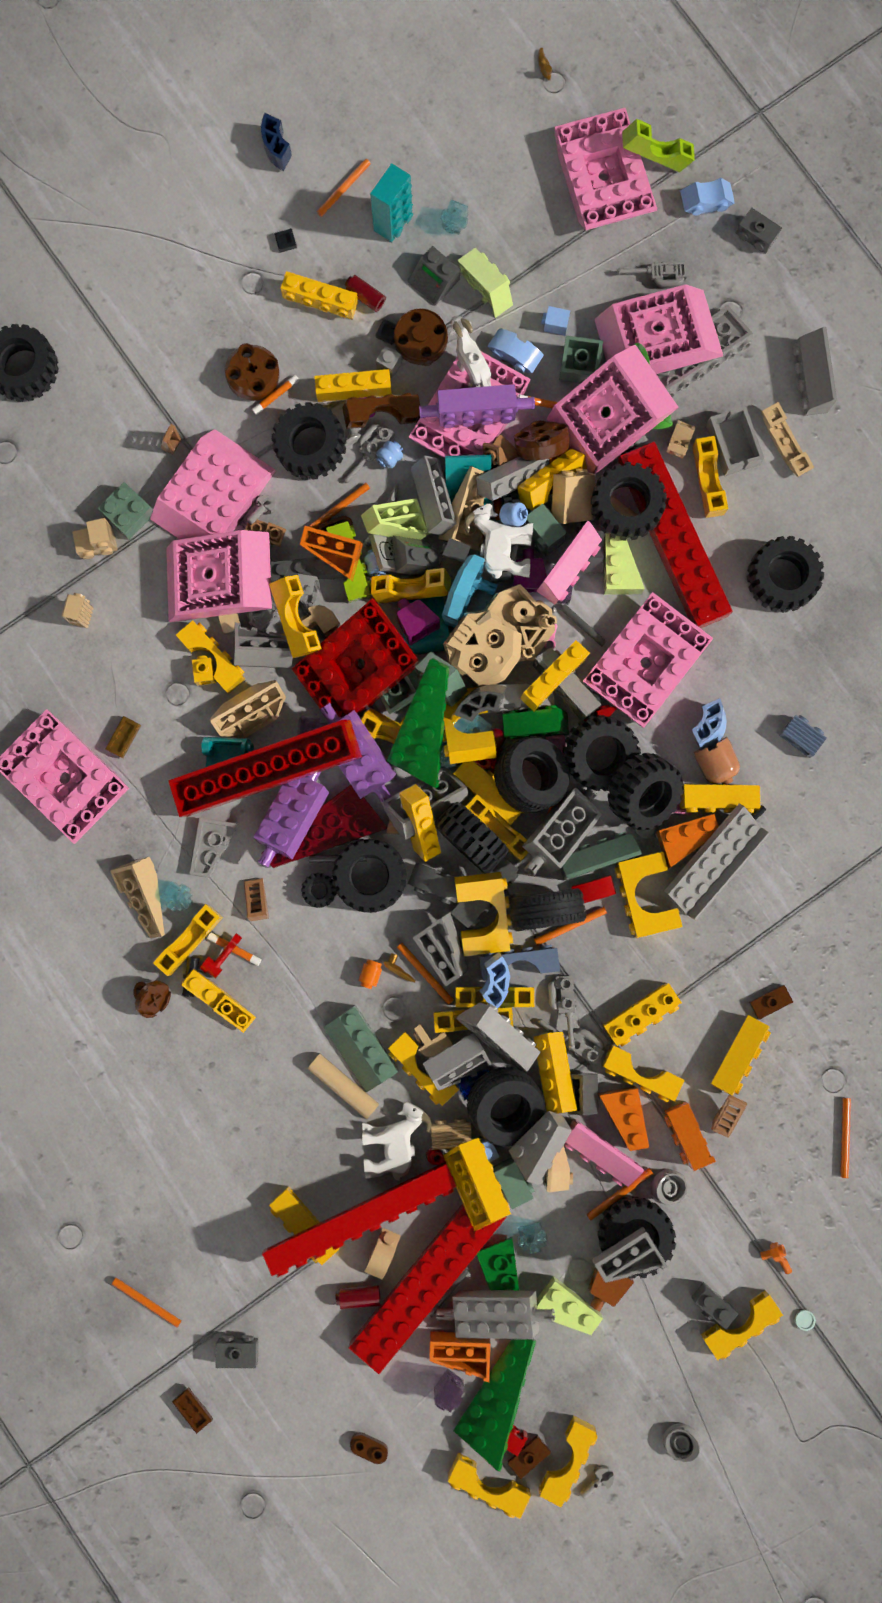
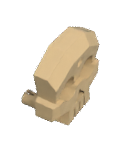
M521 584L496 593L485 608L501 618L503 625L522 634L521 656L518 662L534 661L555 632L554 624H557V618L552 615V609L541 600L535 601ZM521 609L525 610L524 616L520 613ZM525 631H531L528 637ZM495 634L490 637L491 641L497 639Z
M490 610L465 612L443 644L447 663L457 668L461 675L467 674L479 687L497 684L507 678L519 661L522 634L503 625L502 619ZM493 634L497 636L495 641L490 639ZM473 635L475 643H467ZM476 658L480 659V663L478 665H474V660Z

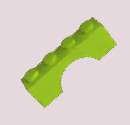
M635 119L622 131L624 149L677 172H681L695 161L694 144L681 138L668 142L657 141L652 138L651 125L639 119Z
M348 521L326 528L329 533L350 539L356 536L353 525L349 526ZM360 559L353 581L347 579L343 583L349 603L371 597L370 580L366 581L364 574L367 573L365 563L360 562Z

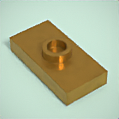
M123 716L105 749L124 758L141 725Z

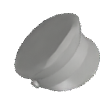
M664 1170L654 1177L651 1190L658 1202L665 1205L680 1203L685 1197L687 1184L681 1173L675 1170Z
M674 1424L665 1431L663 1445L674 1460L691 1462L697 1459L700 1454L699 1436L691 1426Z

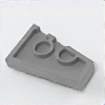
M199 818L190 875L210 878L238 824Z

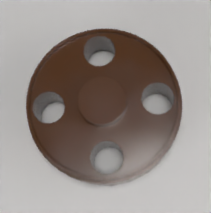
M419 308L408 311L396 324L394 331L395 349L409 363L422 366L432 365L433 362L443 355L447 347L448 331L444 321L437 313L428 309ZM414 318L420 319L419 322H413L411 320ZM437 330H440V331H442L443 333L440 334V335H437V334H435L434 332L437 331ZM405 340L407 344L401 345L399 342ZM425 352L431 354L428 357L422 356V354Z
M244 343L233 351L226 361V381L230 389L238 397L249 401L262 400L274 392L278 385L280 377L278 360L268 349ZM246 353L251 354L249 357L243 356ZM269 365L274 366L273 369H267L266 367ZM233 375L238 376L237 379H231L230 377ZM260 387L262 390L255 391L254 388Z
M544 420L531 423L514 435L518 456L526 460H545L561 455L570 446L568 425L546 422Z

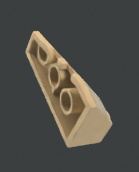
M470 466L451 504L457 524L444 535H439V540L448 542L449 538L471 546V550L480 552L484 534L474 523L470 524V531L467 533L464 524L466 517L470 513L484 506L485 497L478 495L476 477L486 472Z
M150 856L110 870L120 893L124 892L129 899L127 904L130 908L133 907L139 914L138 920L148 936L156 938L165 935L157 873Z
M563 1146L560 1153L557 1152L553 1158L551 1169H547L544 1175V1187L547 1192L569 1190V1185H573V1173L570 1172Z

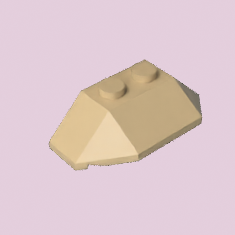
M276 680L258 683L224 702L209 720L219 736L245 739L278 719L286 696Z

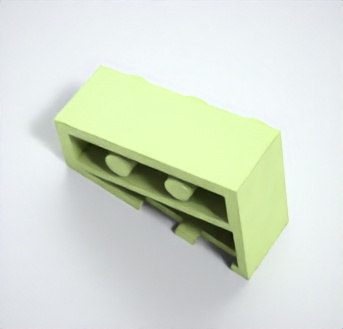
M474 248L457 260L461 274L474 291L478 290L484 296L482 298L484 304L489 303L491 305L492 314L495 318L513 306L508 277L505 274L502 275L494 263L491 264L483 252L480 253Z
M417 498L373 505L361 515L366 530L370 534L387 537L400 536L419 540L430 534L428 533L424 515Z
M605 533L603 545L604 595L642 594L645 588L627 539L626 541L620 540V536H616L614 539L610 537L611 533Z
M554 1276L537 1297V1309L555 1310V1313H553L555 1315V1323L592 1335L603 1320L599 1311L592 1308L589 1303Z

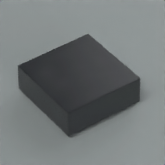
M292 228L274 233L279 253L297 248Z
M383 319L375 334L376 338L393 345L396 324Z

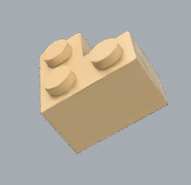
M105 518L86 522V529L72 531L76 553L83 559L94 558V555L98 554L110 555L113 551L118 550L114 529Z

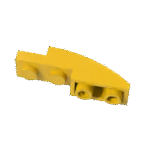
M194 968L181 983L184 988L209 1005L216 1013L243 1033L256 1018L237 1000Z

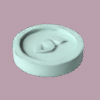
M800 1310L796 1314L795 1323L801 1330L808 1331L815 1326V1316L809 1310Z

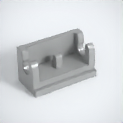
M298 574L304 592L299 600V604L305 603L306 595H312V603H315L318 590H320L318 577Z

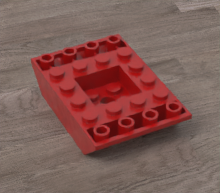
M372 598L321 642L320 650L305 656L292 668V671L320 709L330 703L338 717L342 718L355 710L358 716L411 673L419 660L375 599ZM360 658H362L365 661V667L363 669H361L358 666V660Z

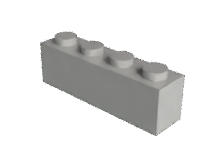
M424 455L411 467L428 533L444 535L457 523L439 459Z
M517 457L476 477L478 495L494 501L518 489V485L536 474L540 469L546 467L549 464V459L526 460Z

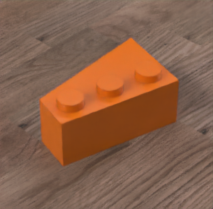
M305 526L300 545L353 581L363 547L362 542Z
M715 814L656 832L661 851L664 852L667 868H671L702 846L719 827Z
M633 1086L598 1093L627 1149L635 1151L649 1148L638 1088Z
M684 1101L664 1110L666 1114L663 1117L667 1127H671L674 1134L671 1137L676 1146L679 1145L682 1151L679 1153L683 1164L687 1163L693 1171H696L716 1162L714 1156L710 1155L707 1148L708 1143L701 1134L699 1124L689 1103Z
M430 1331L429 1361L452 1370L455 1368L469 1376L480 1377L483 1381L489 1383L490 1338H456L455 1332Z

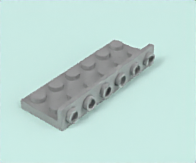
M729 305L711 316L723 357L656 374L672 398L679 391L687 389L694 381L701 380L705 374L711 370H716L723 362L733 359L737 353L742 350L745 351L751 346L753 333Z
M738 804L667 886L664 892L684 914L696 921L770 836V833L760 827L745 806Z

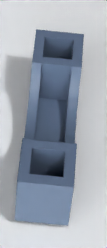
M552 945L541 946V950L534 951L533 947L521 948L522 952L514 953V949L502 952V957L507 966L513 962L524 960L532 963L540 974L560 971L558 950L553 948ZM495 953L483 954V957H479L482 981L487 980V970L484 963L492 958Z

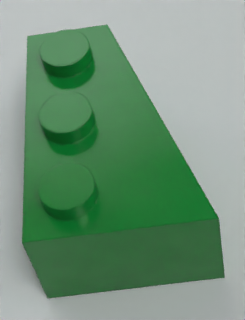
M556 705L546 706L543 710H538L537 708L534 712L528 708L527 712L510 710L508 711L509 714H503L504 737L508 739H521L541 735L546 737L559 733L569 735L568 713L557 708Z

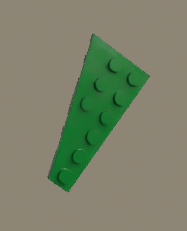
M432 658L428 662L387 758V762L437 788L439 787L438 774L441 766L440 752L442 751L445 722L443 719L444 711H446L445 697L448 689L449 667Z
M511 1339L491 1370L489 1383L484 1381L453 1430L497 1471H501L503 1465L502 1459L504 1452L507 1450L510 1431L514 1425L521 1399L519 1397L526 1381L527 1368L531 1363L536 1344L535 1339Z

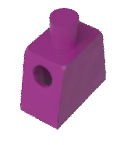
M523 549V559H517L516 562L530 559L529 577L514 575L513 586L521 584L528 593H537L538 588L547 577L543 558H534V549Z
M403 598L397 603V606L400 608L396 613L397 621L410 646L440 629V618L421 600H416L410 604L406 598Z

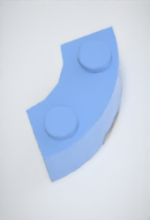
M722 178L707 183L694 182L680 190L684 211L692 213L694 216L714 211L723 212L729 206L735 204L731 184Z
M502 328L498 329L487 346L495 358L509 362L520 373H533L544 356L529 341H526V343L522 342L517 338L516 333Z
M720 698L702 706L703 718L692 729L701 750L708 748L709 751L712 750L725 733L727 719Z
M500 952L484 963L487 970V980L480 990L488 1004L494 1005L497 1009L507 996L510 980L508 966Z

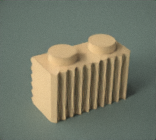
M74 593V595L67 594L61 616L72 625L88 628L94 608L89 604L90 600L85 599L84 595Z
M464 1118L454 1119L455 1123H447V1120H435V1124L431 1126L432 1150L454 1149L460 1144L471 1141L470 1122H466Z

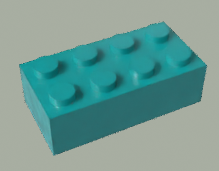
M393 163L390 164L370 193L374 232L390 242H393L395 238H399L403 231V226L409 223L413 217L411 175Z

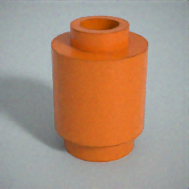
M367 959V962L363 964L358 979L361 982V986L372 989V986L377 987L382 972L381 963Z

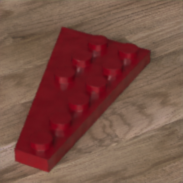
M350 784L320 808L293 859L276 853L270 865L274 869L387 829V826L364 797L360 799Z

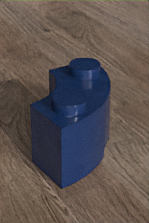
M264 113L261 122V134L265 152L270 161L280 170L284 171L292 157L290 144L283 139L282 121Z

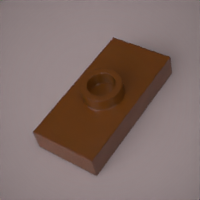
M781 985L749 1003L757 1019L760 1020L793 1003V1000L785 985Z
M189 1387L172 1401L196 1434L213 1420V1417Z
M537 1435L522 1448L518 1456L514 1455L507 1462L517 1476L522 1479L551 1453V1450Z

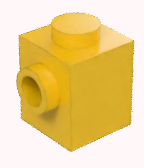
M204 655L192 660L194 683L197 686L215 684L216 680L213 678L215 668L212 658Z

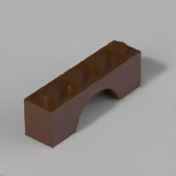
M405 393L401 396L388 394L383 397L368 396L362 399L351 397L345 401L342 407L346 429L364 428L369 420V416L376 412L391 414L400 425L417 423L420 419L418 394Z

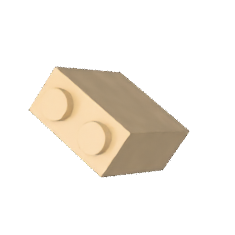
M576 469V472L563 470L562 474H554L552 515L559 523L566 524L592 520V505L590 503L595 486V474L588 473L587 469Z

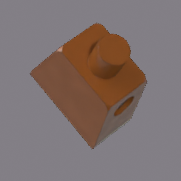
M595 1267L588 1287L589 1292L595 1296L590 1306L599 1312L605 1302L613 1307L616 1306L633 1285L634 1280L627 1277L605 1283Z

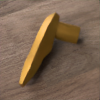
M540 48L539 67L542 75L550 80L552 67L544 54L543 48Z
M391 953L388 962H383L385 967L397 976L415 983L416 980L401 967L395 965L398 955Z

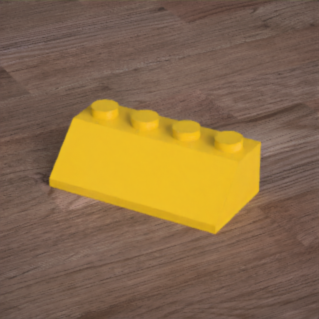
M479 1137L460 1144L443 1155L474 1231L511 1214L509 1204L504 1199L501 1185L496 1180L493 1166L488 1161L485 1147L480 1142Z

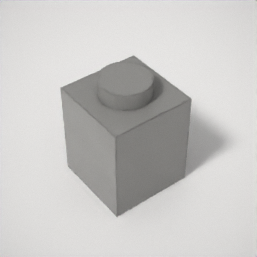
M385 345L375 360L376 369H389L390 378H393L402 364L401 354Z

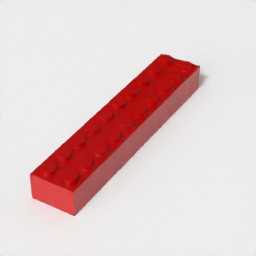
M655 441L621 455L617 464L624 466L625 462H631L632 466L640 463L642 464L641 468L646 469V467L652 469L651 474L657 473L660 477L658 482H663L665 486L663 492L667 496L665 501L666 507L660 521L652 531H649V534L688 619L699 628H703L729 617L733 612ZM628 487L641 514L646 507L645 499L639 491Z
M343 719L168 780L179 817H188L362 758L351 720Z
M442 1163L265 1248L262 1255L271 1276L277 1275V1277H281L289 1272L290 1267L295 1266L299 1268L307 1264V1259L313 1256L315 1259H318L326 1254V1250L330 1248L336 1250L344 1246V1241L350 1238L352 1241L363 1236L362 1232L367 1230L373 1232L381 1228L380 1224L385 1221L392 1223L399 1219L400 1214L404 1212L410 1214L418 1210L417 1206L422 1203L426 1206L435 1202V1197L439 1195L445 1197L453 1193V1188L457 1186L447 1164Z
M462 1203L349 1343V1349L376 1373L380 1374L507 1216L474 1231Z

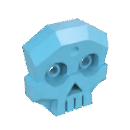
M475 554L470 555L458 570L442 613L444 624L453 628L456 627L465 612H468V607L476 590L479 589L494 596L498 584L483 579L484 558Z

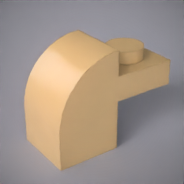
M678 420L666 453L684 458L695 431V426Z
M321 605L309 607L310 616L306 615L300 618L308 629L318 625L325 637L341 626L334 613L329 608Z
M421 1023L414 1027L416 1031L413 1033L414 1037L419 1043H424L418 1050L426 1057L436 1056L447 1047L453 1046L445 1032L431 1039Z
M382 1228L364 1272L383 1280L401 1235Z

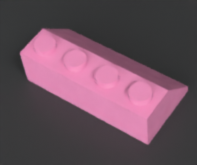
M589 521L585 523L537 590L539 594L554 605L559 600L562 602L569 593L566 591L569 585L572 587L580 578L577 576L579 571H585L590 564L588 561L591 555L595 557L601 548L598 545L602 539Z
M574 1118L569 1126L572 1131L564 1144L565 1147L571 1151H574V1149L581 1153L580 1157L586 1162L593 1161L596 1163V1169L603 1174L610 1173L613 1176L612 1180L620 1186L623 1183L629 1186L643 1173L644 1169L637 1162Z

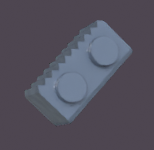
M795 715L779 736L808 758H811L827 738L820 728L810 726L808 724L809 721L805 717Z

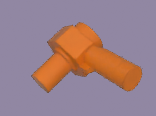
M778 1242L770 1244V1250L760 1252L762 1260L773 1258L775 1262L780 1263L785 1274L792 1272L787 1259L784 1257L787 1254L783 1244L779 1245Z

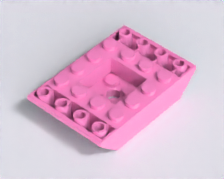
M626 108L555 126L554 128L561 167L578 222L585 230L657 211L641 156L623 148L622 131L630 125ZM605 174L609 179L602 181L599 176Z
M686 284L612 304L594 319L599 339L603 341L602 349L606 362L614 355L636 343L642 344L646 349L650 366L656 374L723 357L704 291ZM655 326H662L664 329L657 332L653 328Z
M633 345L610 358L554 405L547 420L568 425L570 437L568 450L572 448L585 454L588 473L596 474L679 407L638 347ZM608 406L611 413L609 417L605 418L602 415V410Z
M481 351L491 372V386L515 384L516 396L518 394L524 395L531 379ZM458 356L428 405H436L438 403V390L469 388V375L466 371H460L457 365V361H459ZM426 417L419 419L409 435V439L443 458L445 456L483 455V443L493 444L498 435L502 434L507 424L493 422L491 425L479 423L470 427L455 425L453 428H444V426L440 427L437 417Z
M238 530L174 540L166 548L168 622L272 609L269 585L271 583L268 532ZM212 569L213 575L207 579V572Z
M652 592L586 676L583 683L644 728L713 640V637ZM642 659H648L651 666L643 668L640 663Z
M47 709L0 756V773L73 844H76L129 789L106 763ZM64 773H68L70 780L63 784L61 776Z

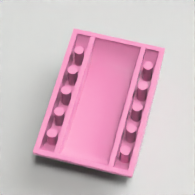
M214 429L199 439L158 496L150 520L179 540L232 532L276 470Z

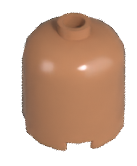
M728 737L722 738L710 751L708 748L694 752V757L707 781L713 784L722 783L723 785L734 781L733 777L738 774L740 764Z

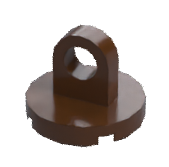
M159 980L150 983L143 981L136 983L133 989V995L136 999V1011L145 1018L157 1016L156 1013L162 1012L170 1001L171 992L169 991V986Z

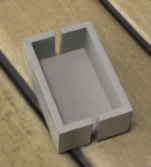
M746 406L730 410L728 415L724 412L709 418L706 427L709 435L715 436L718 461L724 477L738 473L742 468L747 470L761 464L764 455Z

